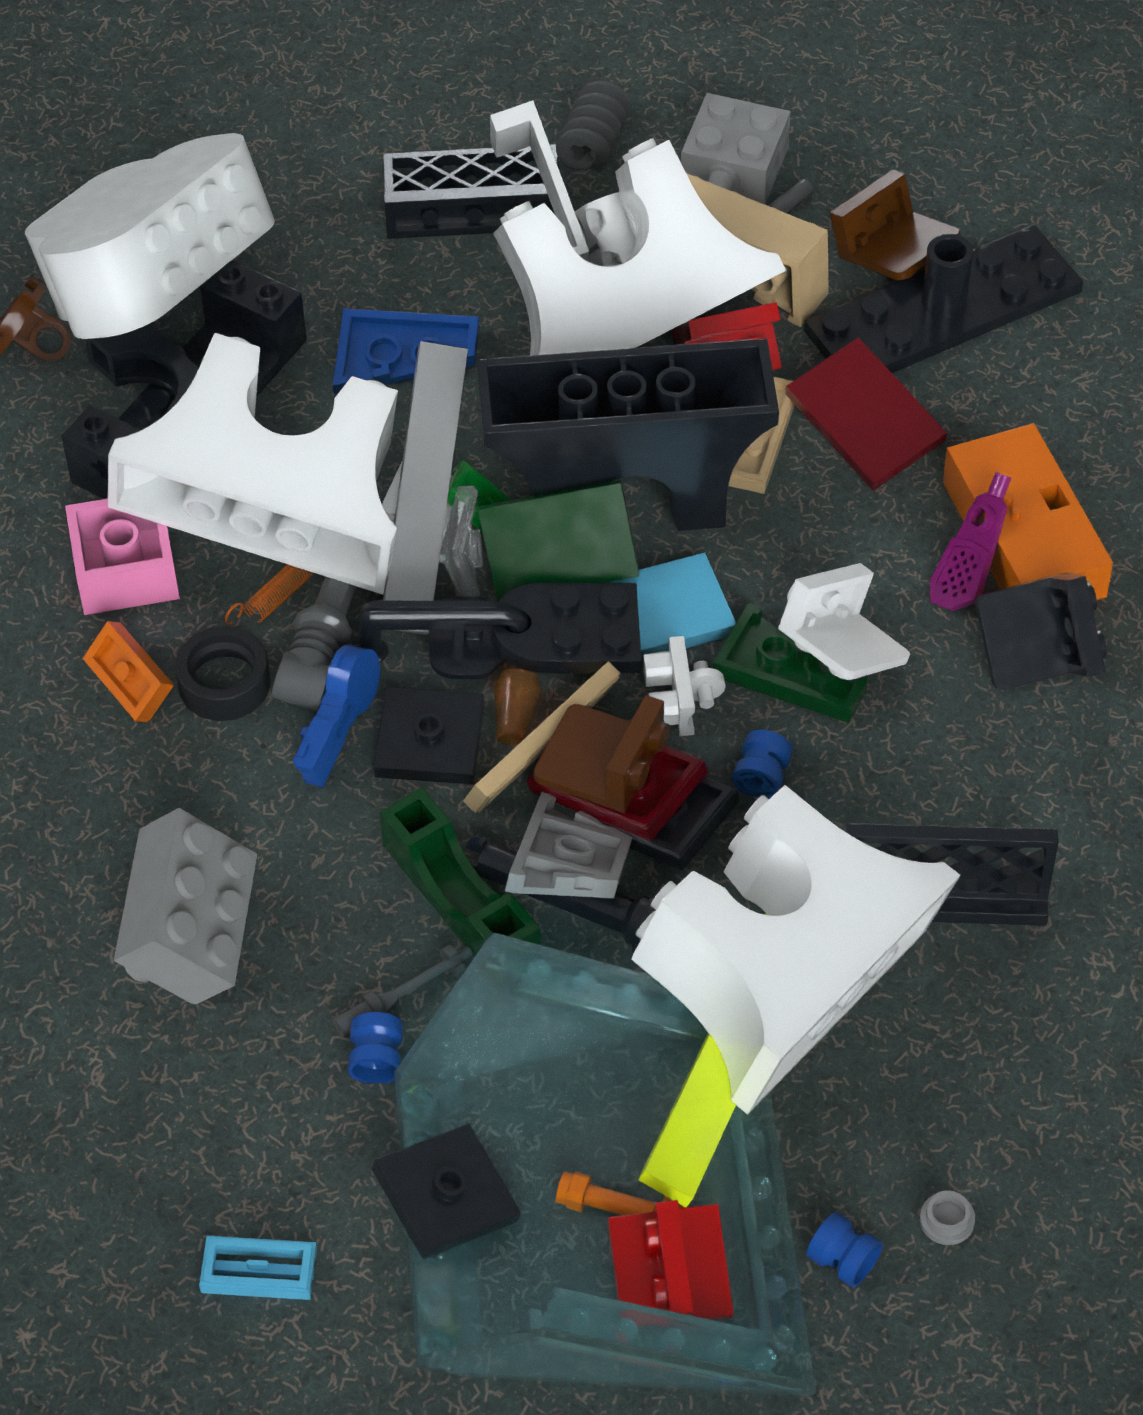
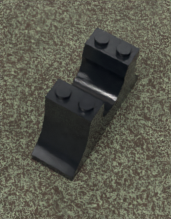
M767 338L477 359L484 447L502 454L521 471L531 488L532 496L611 482L624 477H648L658 480L668 487L670 509L678 531L726 527L727 490L735 465L751 443L779 423V408Z

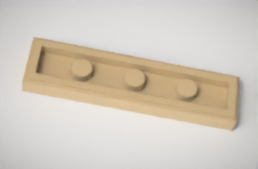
M609 661L603 665L477 782L463 802L475 813L477 811L480 813L542 755L567 708L573 704L592 708L618 681L620 672Z

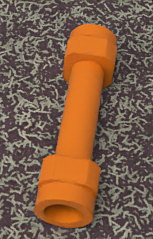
M564 1171L561 1176L555 1199L556 1203L566 1205V1208L578 1212H583L586 1205L621 1216L652 1212L656 1203L591 1184L592 1176L580 1172L571 1173ZM664 1197L662 1202L672 1201V1199ZM679 1204V1209H680V1208H688V1207H691V1206L684 1207V1206H682V1205Z

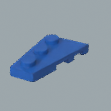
M343 308L332 384L334 394L339 393L352 376L366 381H378L384 385L413 379L420 341L468 349L466 367L475 365L480 330L479 317Z

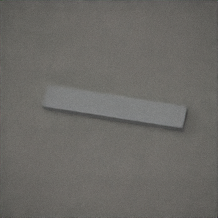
M420 341L418 345L394 525L397 531L392 565L388 574L383 600L434 601L468 349L423 341ZM397 630L423 635L429 634V630Z

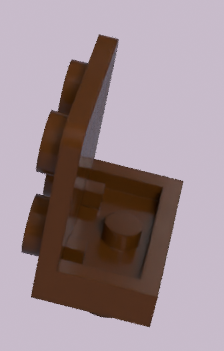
M891 170L830 212L839 257L896 280L910 278L916 271L926 265L927 247L933 238L942 234L960 235V230L954 226L913 212L906 175L896 170Z
M645 695L632 721L580 704L569 706L534 768V780L540 785L625 813L636 790H641L644 786L650 764L656 752L660 753L667 741L670 726L664 722V701Z

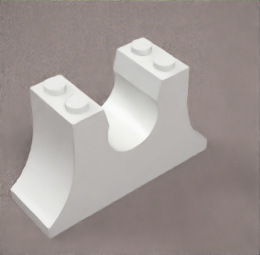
M652 138L630 149L629 153L622 156L625 163L615 171L621 201L630 211L636 226L635 246L624 264L604 267L589 263L580 257L568 240L565 226L545 203L532 208L530 202L527 201L504 213L505 216L500 218L502 225L493 233L515 275L525 300L531 331L530 356L636 348L785 272L786 269L778 254L766 252L746 244L725 229L714 218L694 190L670 140L656 145Z
M214 333L194 380L178 403L149 427L114 440L108 454V507L384 595L388 574L392 565L397 528L384 511L379 498L376 480L391 444L398 390L389 388L378 381H366L352 376L334 398L333 412L324 425L315 431L303 435L290 436L278 434L266 429L255 420L260 347L252 345L239 337H227Z
M786 785L770 799L765 795L760 796L749 808L744 816V820L749 825L743 827L731 841L728 849L733 852V855L724 870L726 876L741 895L759 906L767 915L744 907L729 894L725 887L692 871L678 885L672 881L668 882L655 896L651 907L656 911L651 913L637 930L636 936L641 941L631 958L677 997L696 1016L707 1032L711 1034L721 1052L728 1071L731 1101L747 1115L922 936L960 877V874L945 862L926 863L906 860L879 851L859 841L838 828Z

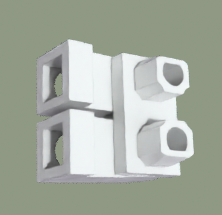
M620 192L589 202L575 211L588 250H595L589 255L588 262L604 267L624 264L635 246L636 225L630 211L621 201Z

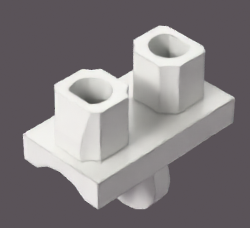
M684 636L669 637V651L643 655L645 686L672 685V691L649 693V696L664 701V722L669 725L678 724L679 736L694 735L692 715L695 713L694 701H699V705L703 709L711 708L714 705V698L720 696L726 687L723 674L719 670L708 668L706 661L695 662L693 665L694 670L689 672Z

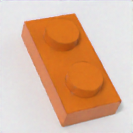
M107 621L82 658L137 722L150 721L174 686L164 672L119 622Z

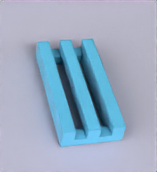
M207 1236L199 1283L201 1293L311 1300V1284L314 1278V1262L317 1255L316 1242ZM216 1254L302 1259V1265L274 1264L264 1260H247V1262L216 1260ZM213 1274L260 1276V1277H276V1278H292V1279H300V1280L253 1278V1277H237V1276H221V1275H213Z

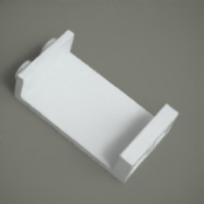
M534 101L490 115V142L496 158L530 146L556 217L565 226L572 248L580 257L588 261L589 250Z

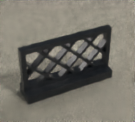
M552 144L550 147L559 169L556 144ZM530 146L497 158L493 148L383 154L387 239L494 233L502 225L500 218L505 216L504 213L527 201L530 202L532 208L545 203L554 213L539 169L528 164L530 161H535ZM487 163H499L502 165L495 171L484 167ZM450 165L458 167L451 173L441 169L443 166ZM413 168L414 171L405 176L394 169ZM514 172L524 176L517 183L507 177ZM471 174L481 179L474 185L464 181ZM427 177L438 181L430 187L419 183Z
M846 823V833L863 843H880L881 846L875 849L887 854L899 855L906 860L926 863H938L948 857L958 861L950 867L960 874V877L932 922L1047 926L1048 896L1059 843L1058 829ZM918 844L935 846L924 852L914 848ZM970 846L986 847V849L976 854H973L966 848ZM1022 848H1042L1027 856L1019 851ZM1001 858L1011 863L1000 869L990 865Z

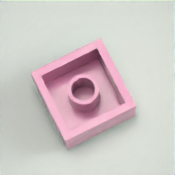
M108 499L65 505L76 579L84 615L180 599L167 526L109 508Z

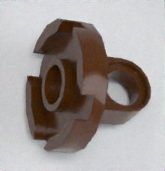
M31 275L24 285L31 291L29 292L24 289L20 296L16 295L0 318V356L12 341L35 358L44 362H52L62 358L68 352L70 334L61 322L36 306L47 286L40 279ZM52 328L60 334L62 344L56 353L47 354L38 348L36 337L41 329Z

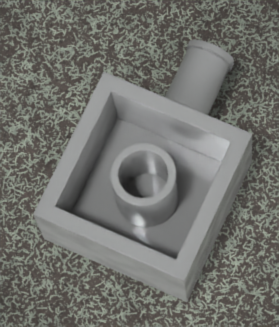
M706 93L681 151V164L685 172L766 205L789 148L791 111Z

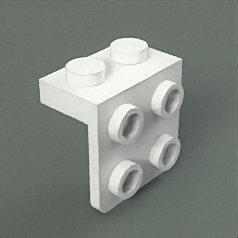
M858 563L795 579L788 592V602L778 629L794 640L795 645L799 649L811 653L828 666L829 671L833 675L842 679L852 680L905 665L910 656V652L859 614L874 575L863 564Z

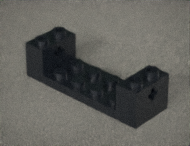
M231 260L200 285L205 324L183 349L187 357L199 368L214 333L227 337H239L252 345L259 346L258 396L307 341L302 292ZM149 384L119 418H115L89 405L61 435L71 483L102 499H108V454L114 440L137 433L161 419L168 413V407L176 396L161 386Z

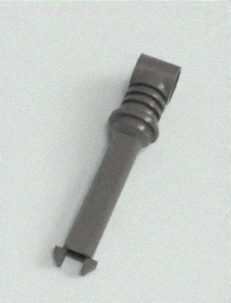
M325 576L315 604L297 613L293 621L295 636L289 650L284 653L272 689L271 697L273 699L318 712L322 704L321 700L326 692V677L330 663L335 653L342 646L350 644L352 640V629L346 616L357 586Z

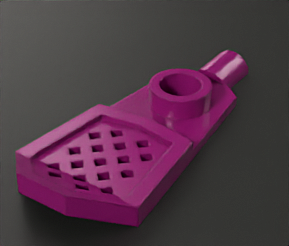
M995 472L988 492L976 497L956 538L951 539L930 579L931 603L951 611H956L974 604L977 597L983 593L1008 508L1003 498L1011 477ZM985 512V520L979 525V518Z

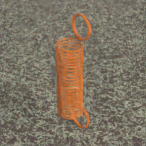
M287 564L245 602L246 609L251 615L253 614L249 611L248 607L255 613L250 607V603L255 611L258 610L262 619H259L261 621L257 622L261 623L312 576L313 572L310 574V571H308V576L306 570L305 575L301 568L298 569ZM293 571L298 575V577H299V579H300V583H299V580H298L297 576L293 573ZM291 573H292V574L295 576V578L297 579L298 585H297V582H296V580L294 579V577L291 575ZM272 591H273V592L275 593V595L277 596V598H278V600H279V603H278L276 597L274 596V594L272 593ZM236 603L228 610L225 616V623L227 625L233 624L232 622H227L228 616L231 613V611L238 605H241L240 612L237 616L238 618H240L243 609L246 612V614L249 617H251L245 610V607L242 603Z

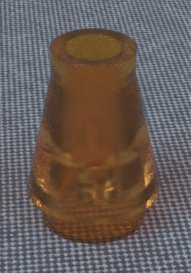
M522 669L504 670L500 673L499 680L493 685L497 723L496 740L501 744L518 745L526 738L527 730L542 694V689L538 685L539 679L532 672Z

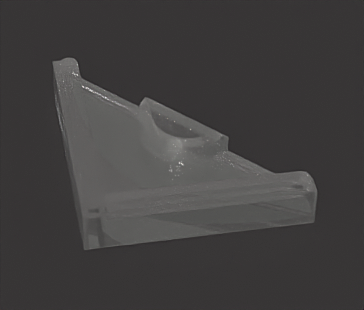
M460 486L457 488L439 555L460 597L484 598L476 581L475 568L483 567L481 532L479 529H472L471 520L478 497V490H475L474 486Z

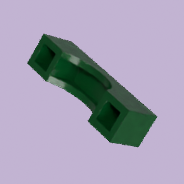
M423 787L380 811L383 847L461 942L471 949L475 959L498 987L541 961V935L538 924L512 893L509 892L504 896L499 895L481 879L463 852L451 821Z

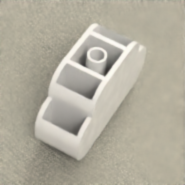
M229 133L187 141L162 152L152 159L134 161L110 169L89 180L32 222L26 228L25 235L59 318L69 322L75 337L92 339L121 335L157 320L265 234L274 225L275 220L243 135Z

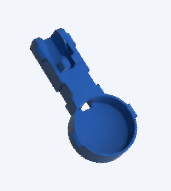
M347 644L335 653L328 669L326 692L321 700L322 704L309 727H303L300 733V737L303 740L293 759L297 770L303 771L301 775L305 783L324 787L345 743V737L351 724H354L357 715L365 712L374 700L380 679V662L374 650Z

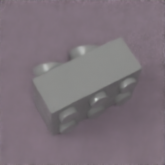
M177 808L140 828L114 961L124 966L127 974L134 980L141 982L151 981L191 1004H198L235 986L257 853L181 808Z

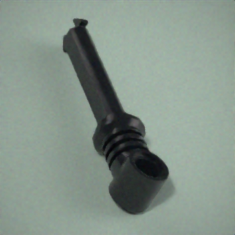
M485 837L471 838L466 848L480 853L479 859L472 856L469 858V862L480 877L506 886L517 852L493 842L487 843V838ZM617 892L614 898L526 895L622 933L625 942L632 945V952L634 953L641 941L636 936V932L646 918L656 911L651 907V903L657 893L652 898L643 896L637 900Z

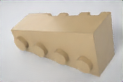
M687 174L694 190L705 207L725 229L752 247L779 255L786 271L751 288V290L756 292L753 299L762 305L777 302L780 308L790 313L787 320L801 327L829 294L828 230L779 211L774 207H769L742 196L737 192L702 180L697 176Z

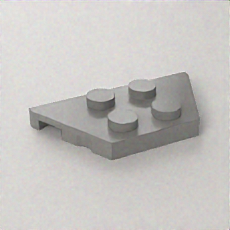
M541 792L509 872L505 891L519 894L614 898L629 853L632 837L614 827L602 824L596 818L583 811L576 812L575 818L572 819L554 809L556 797Z

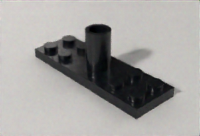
M1034 224L976 249H973L971 243L960 235L942 234L933 238L928 244L925 270L914 274L910 278L897 281L805 320L804 332L825 359L859 337L887 369L894 373L1082 292L1083 280Z

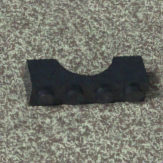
M154 321L121 335L85 339L89 361L116 387L131 383H150L161 386L173 393L176 397L168 407V412L185 394L199 369L187 357L182 346L175 340L170 342L159 331Z

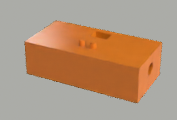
M1034 423L947 447L943 484L963 522L976 497L988 492L995 472L1011 477L1003 498L1008 508L989 569L1000 589L1061 573H1071L1086 576L1087 582H1090L1095 590L1097 600L1107 597L1113 561ZM985 512L979 518V525L985 520Z

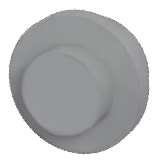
M941 1191L932 1195L924 1202L920 1213V1225L923 1232L932 1241L942 1245H955L965 1241L971 1235L975 1225V1212L972 1205L963 1195L954 1191Z

